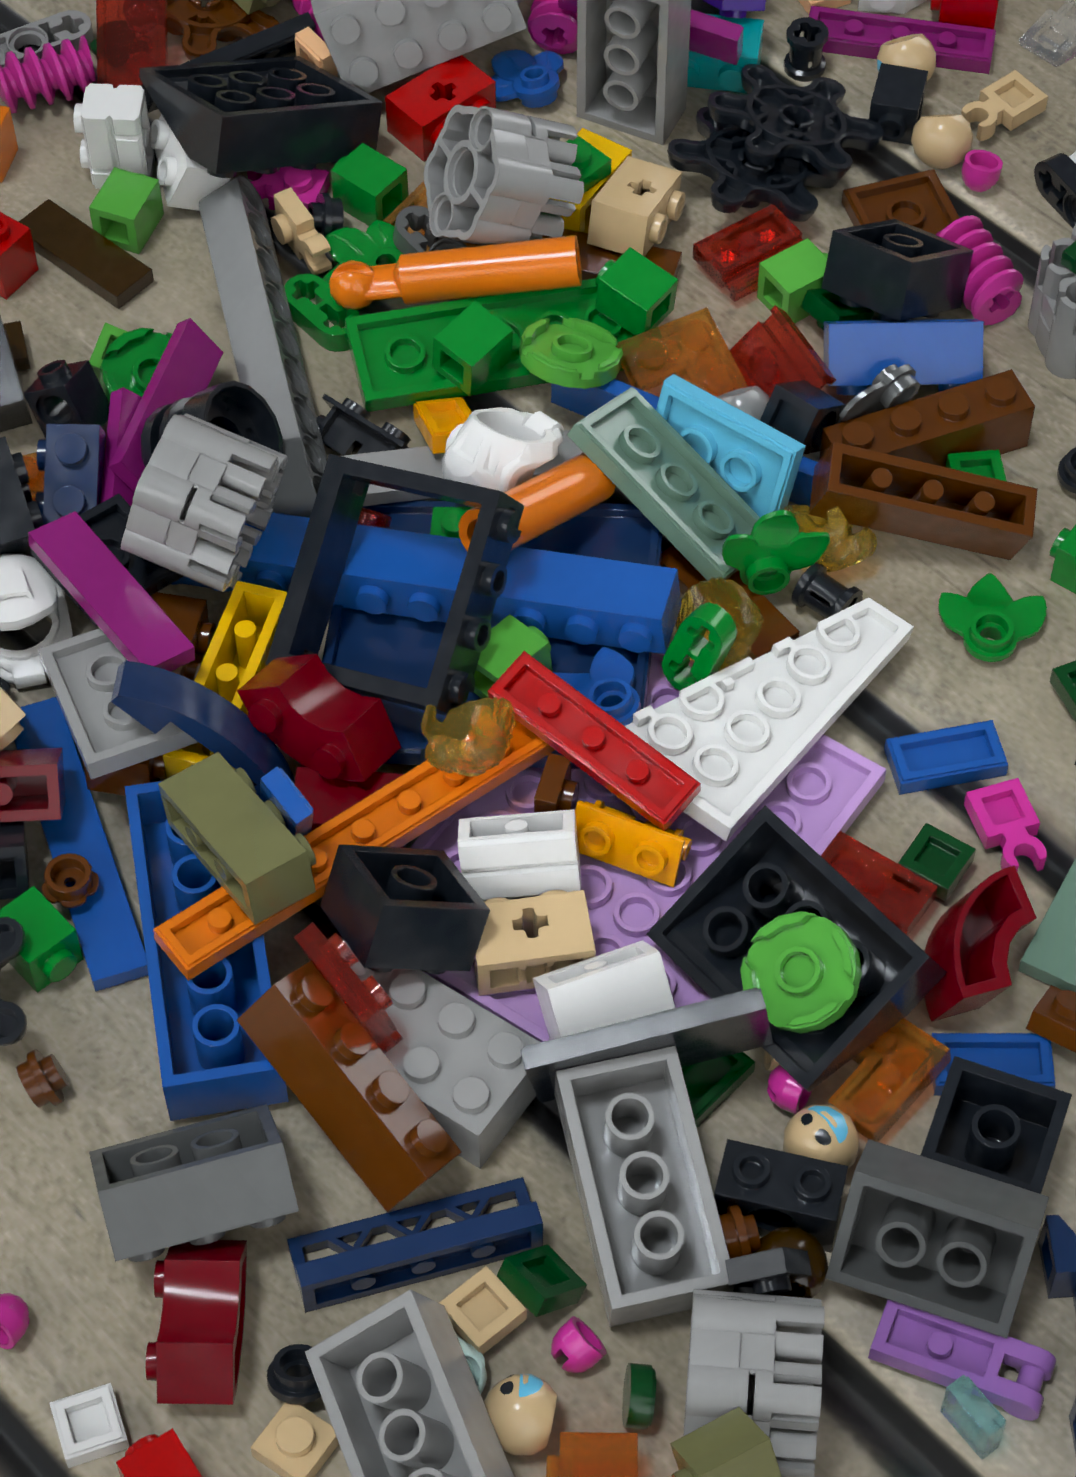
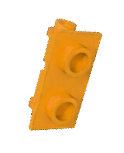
M578 800L575 816L580 854L665 885L675 886L681 860H686L692 846V839L684 837V830L668 828L666 831H663L650 821L641 823L635 820L636 816L605 806L604 801L597 800L593 804Z

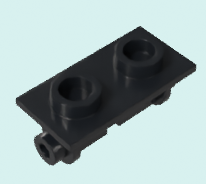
M323 395V400L331 410L327 416L320 415L317 417L323 444L341 456L350 455L357 444L362 445L357 454L409 448L407 445L411 439L394 425L385 422L382 428L368 420L371 414L353 400L345 398L341 404L330 396Z

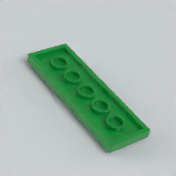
M596 278L582 280V285L577 287L474 297L345 318V332L363 406L368 412L409 406L416 403V401L469 396L432 367L433 337L474 301H477L488 311L497 312L506 319L513 329L511 360L472 395L549 383L530 373L521 363L519 355L521 336L525 329L541 319H550L549 325H562L563 318H578L595 323L608 330L617 339L616 347L620 349L622 347L623 358L620 371L663 364L665 352L657 327L642 341L595 309L598 286L595 285Z

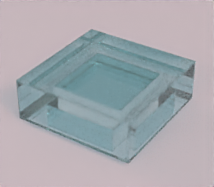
M963 1374L947 1386L940 1412L980 1459L983 1460L999 1447L1006 1426V1419L973 1381Z

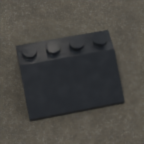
M300 56L140 68V80L190 159L207 168V173L212 176L233 178L237 172L242 171L273 174L277 172V168L290 166L302 170H312L319 163L330 162L336 164L340 158L348 156L362 143L374 150L377 149L383 102Z
M764 806L646 935L713 999L743 991L740 970L744 956L747 957L748 951L753 944L751 940L761 927L776 917L800 911L813 913L827 918L847 932L859 952L862 976L857 996L845 1014L824 1029L806 1033L778 1029L769 1022L773 1044L762 1047L805 1090L810 1092L904 1019L947 972L767 806Z

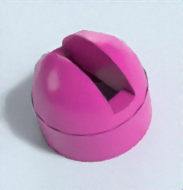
M986 150L969 151L965 155L962 166V179L965 185L972 191L980 193L991 189L1000 178L1003 161L996 154Z
M778 1065L769 1074L767 1092L774 1104L793 1114L798 1113L806 1106L812 1091L808 1092L781 1065Z
M4 1293L0 1294V1347L12 1349L23 1337L29 1326V1310L27 1304L20 1296Z
M572 1316L558 1329L552 1340L551 1354L553 1358L556 1359L565 1354L569 1359L563 1364L562 1369L573 1374L584 1373L607 1354L598 1336L588 1325L575 1316Z

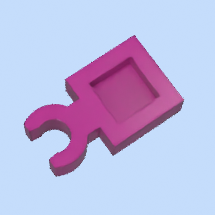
M291 166L280 167V170L273 174L247 171L248 179L253 180L250 182L258 191L261 199L268 198L269 209L275 210L273 194L291 187L304 206L308 208L309 203L316 202L317 195L320 192L327 193L330 186L329 171L317 168L302 170Z
M1019 778L966 792L964 806L984 848L989 849L1001 846L1003 850L1000 861L1001 869L1015 865L1018 872L1019 864L1015 857L1022 855L1032 860L1037 871L1043 870L1047 857L1046 848L1038 838L1034 837L1038 834L1040 821Z

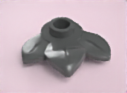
M892 364L886 367L875 377L872 386L863 390L848 402L840 412L838 423L911 400L920 388V383L915 379V369L910 364L900 367Z

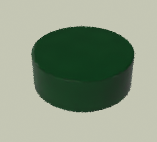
M628 1363L623 1388V1427L648 1429V1426L652 1424L655 1408L656 1372L650 1364Z

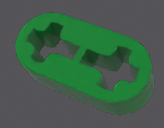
M299 274L290 278L285 283L284 288L293 322L323 348L334 352L349 350L345 328L342 327L345 326V318L359 316V312L346 309L337 304L331 296L329 284L317 275ZM315 298L316 305L310 300ZM329 321H330L334 326H332V327L329 328Z
M713 603L701 604L680 624L662 661L665 677L677 690L680 691L718 672L737 636L736 624L732 616L724 608ZM707 629L710 631L708 638L710 641L704 637ZM689 657L695 661L692 667L689 666Z

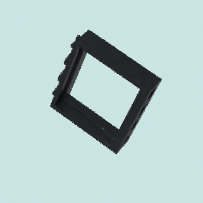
M329 454L265 665H268L275 658L316 653L318 655L369 484L480 508L427 689L323 663L327 671L338 682L355 693L381 698L382 700L461 720L469 692L474 693L475 690L474 674L480 654L487 647L491 637L490 620L496 600L503 593L507 583L506 566L512 546L517 542L522 532L518 530L524 505L499 490Z

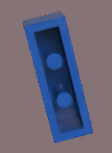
M978 319L906 320V322L882 320L824 321L823 382L828 386H836L837 395H858L867 389V385H872L873 380L882 370L892 364H896L898 367L910 364L916 371L915 379L920 385L938 384V392L982 379L984 321Z

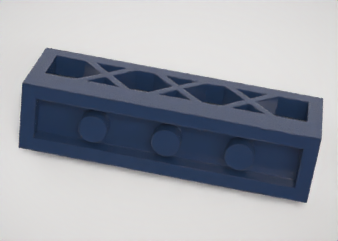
M521 1177L289 1238L287 1243L306 1313L501 1261L505 1257L543 1246V1221L537 1202H531L524 1178ZM512 1199L516 1200L517 1206L485 1214L490 1205ZM474 1210L472 1215L466 1213V1211ZM448 1217L455 1221V1223L426 1230L432 1220ZM416 1225L413 1230L406 1228ZM388 1232L397 1237L367 1246L371 1238L379 1234ZM356 1241L353 1246L347 1244L349 1242ZM326 1248L338 1253L307 1262L304 1258V1254Z

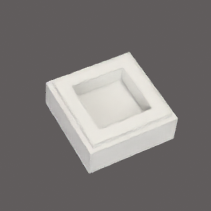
M111 1383L50 1402L68 1468L130 1447Z

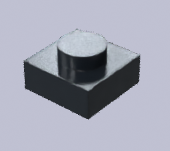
M780 1247L725 1260L729 1285L753 1288L754 1294H784L792 1291L791 1280L812 1276L808 1251Z

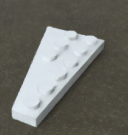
M871 598L864 599L818 622L815 630L795 640L787 637L773 644L770 652L754 660L749 656L680 690L679 697L655 709L649 705L633 713V722L625 725V727L701 783V791L683 812L727 842L910 638L914 626Z

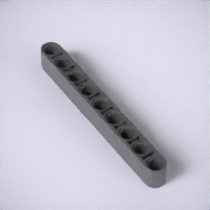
M239 175L199 201V210L239 382L251 386L267 401L280 427L283 437V454L288 456L285 469H280L279 471L283 476L274 494L276 498L272 507V513L310 518L327 463V457L265 207L254 185L245 176Z

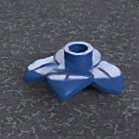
M511 49L501 51L492 58V69L495 75L491 78L496 81V102L519 98L525 107L540 108L556 100L558 96L557 90L560 87L558 74L564 68L563 59L558 53L546 50L533 57L526 51Z
M602 647L591 663L590 673L553 672L624 726L632 723L633 713L641 710L639 695L632 687L635 677L634 668L630 661L615 650Z

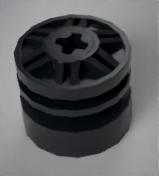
M235 380L217 384L195 393L192 397L179 399L172 404L157 408L146 419L141 434V457L145 467L174 414H190L283 454V437L280 427L267 401L251 386Z

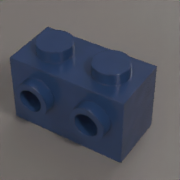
M46 425V439H39L37 444L38 470L45 471L44 492L37 491L35 496L44 525L74 511L80 515L100 504L107 434L100 425Z

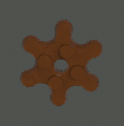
M127 0L123 10L128 24L135 29L146 30L152 27L164 26L173 35H183L182 48L188 60L216 50L217 40L231 42L237 37L246 38L279 24L278 20L273 16L265 14L261 10L248 15L234 0H214L207 2L206 7L201 6L202 2L200 0Z

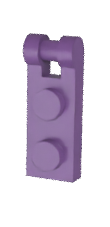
M889 1299L884 1308L868 1356L871 1360L1001 1406L1010 1415L1030 1421L1039 1418L1044 1402V1397L1040 1394L1043 1382L1051 1379L1056 1365L1055 1356L1043 1348L1009 1336L1004 1338ZM1001 1364L1011 1366L1019 1372L1016 1382L998 1376Z

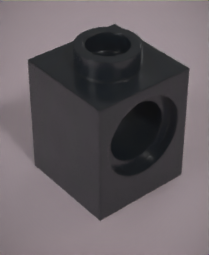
M881 63L871 100L869 120L878 123L883 128L884 135L882 140L912 145L913 128L921 118L924 106L928 71Z
M65 360L53 361L43 366L37 372L38 378L23 393L45 438L47 424H96L103 427L108 421L110 403L89 360L69 364Z
M805 380L776 384L760 421L806 445L804 455L820 451L823 428L838 423L840 412L846 404Z

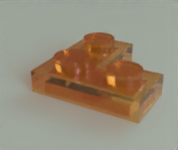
M707 307L618 342L616 345L617 348L621 349L622 347L623 358L621 366L631 386L643 391L662 385L664 380L672 374L681 377L716 397L736 389L748 387Z
M904 1018L852 1058L859 1066L828 1099V1105H833L850 1116L858 1133L867 1139L879 1142L950 1063V1048Z

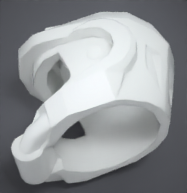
M502 407L475 410L463 424L458 425L452 430L447 438L445 453L442 458L443 477L448 480L505 492L531 479L536 468L553 460L558 455V446L563 442L564 428L560 423L541 411L532 414Z
M4 553L0 555V631L20 630L34 625L46 616L52 619V626L49 634L36 646L25 650H8L0 647V677L8 683L15 684L16 689L46 684L48 676L43 667L38 649L73 636L64 590L34 557L24 554Z

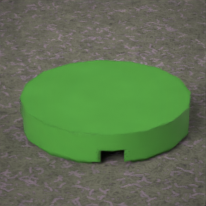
M546 318L527 326L521 336L519 348L521 363L530 373L546 382L568 388L587 389L604 386L614 380L620 371L623 358L622 347L621 349L617 348V339L608 330L595 323L578 318H563L562 325H549L550 319Z
M802 911L781 915L761 927L751 940L753 944L748 951L747 957L744 956L740 970L743 991L756 987L758 989L761 988L768 1020L778 1029L796 1033L824 1029L841 1018L856 998L862 976L859 952L847 932L827 918Z

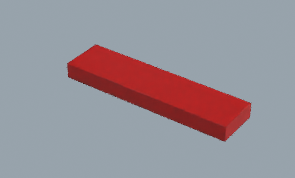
M525 651L521 653L487 691L489 700L663 831H666L701 791L700 782Z

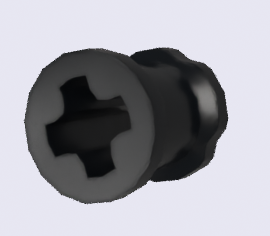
M811 17L798 18L793 20L786 30V39L790 49L789 53L785 56L783 66L785 73L794 80L809 82L824 74L826 61L822 51L824 44L828 41L829 31L822 21ZM803 31L804 35L800 37V33ZM809 62H812V66L808 68Z
M816 562L800 577L793 590L791 600L798 607L808 606L824 618H828L862 601L863 591L855 586L847 588L829 576L824 565Z

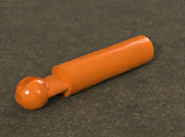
M571 235L401 254L397 263L369 266L364 262L349 260L340 264L333 271L329 280L331 296L337 304L346 309L359 310L369 306L373 300L401 298L406 305L577 287L582 285V269L577 236Z
M583 452L505 491V494L524 505L518 530L522 532L517 542L513 544L512 550L606 501L613 495L616 485ZM476 507L466 511L461 516L458 525L459 537L467 552L480 508Z

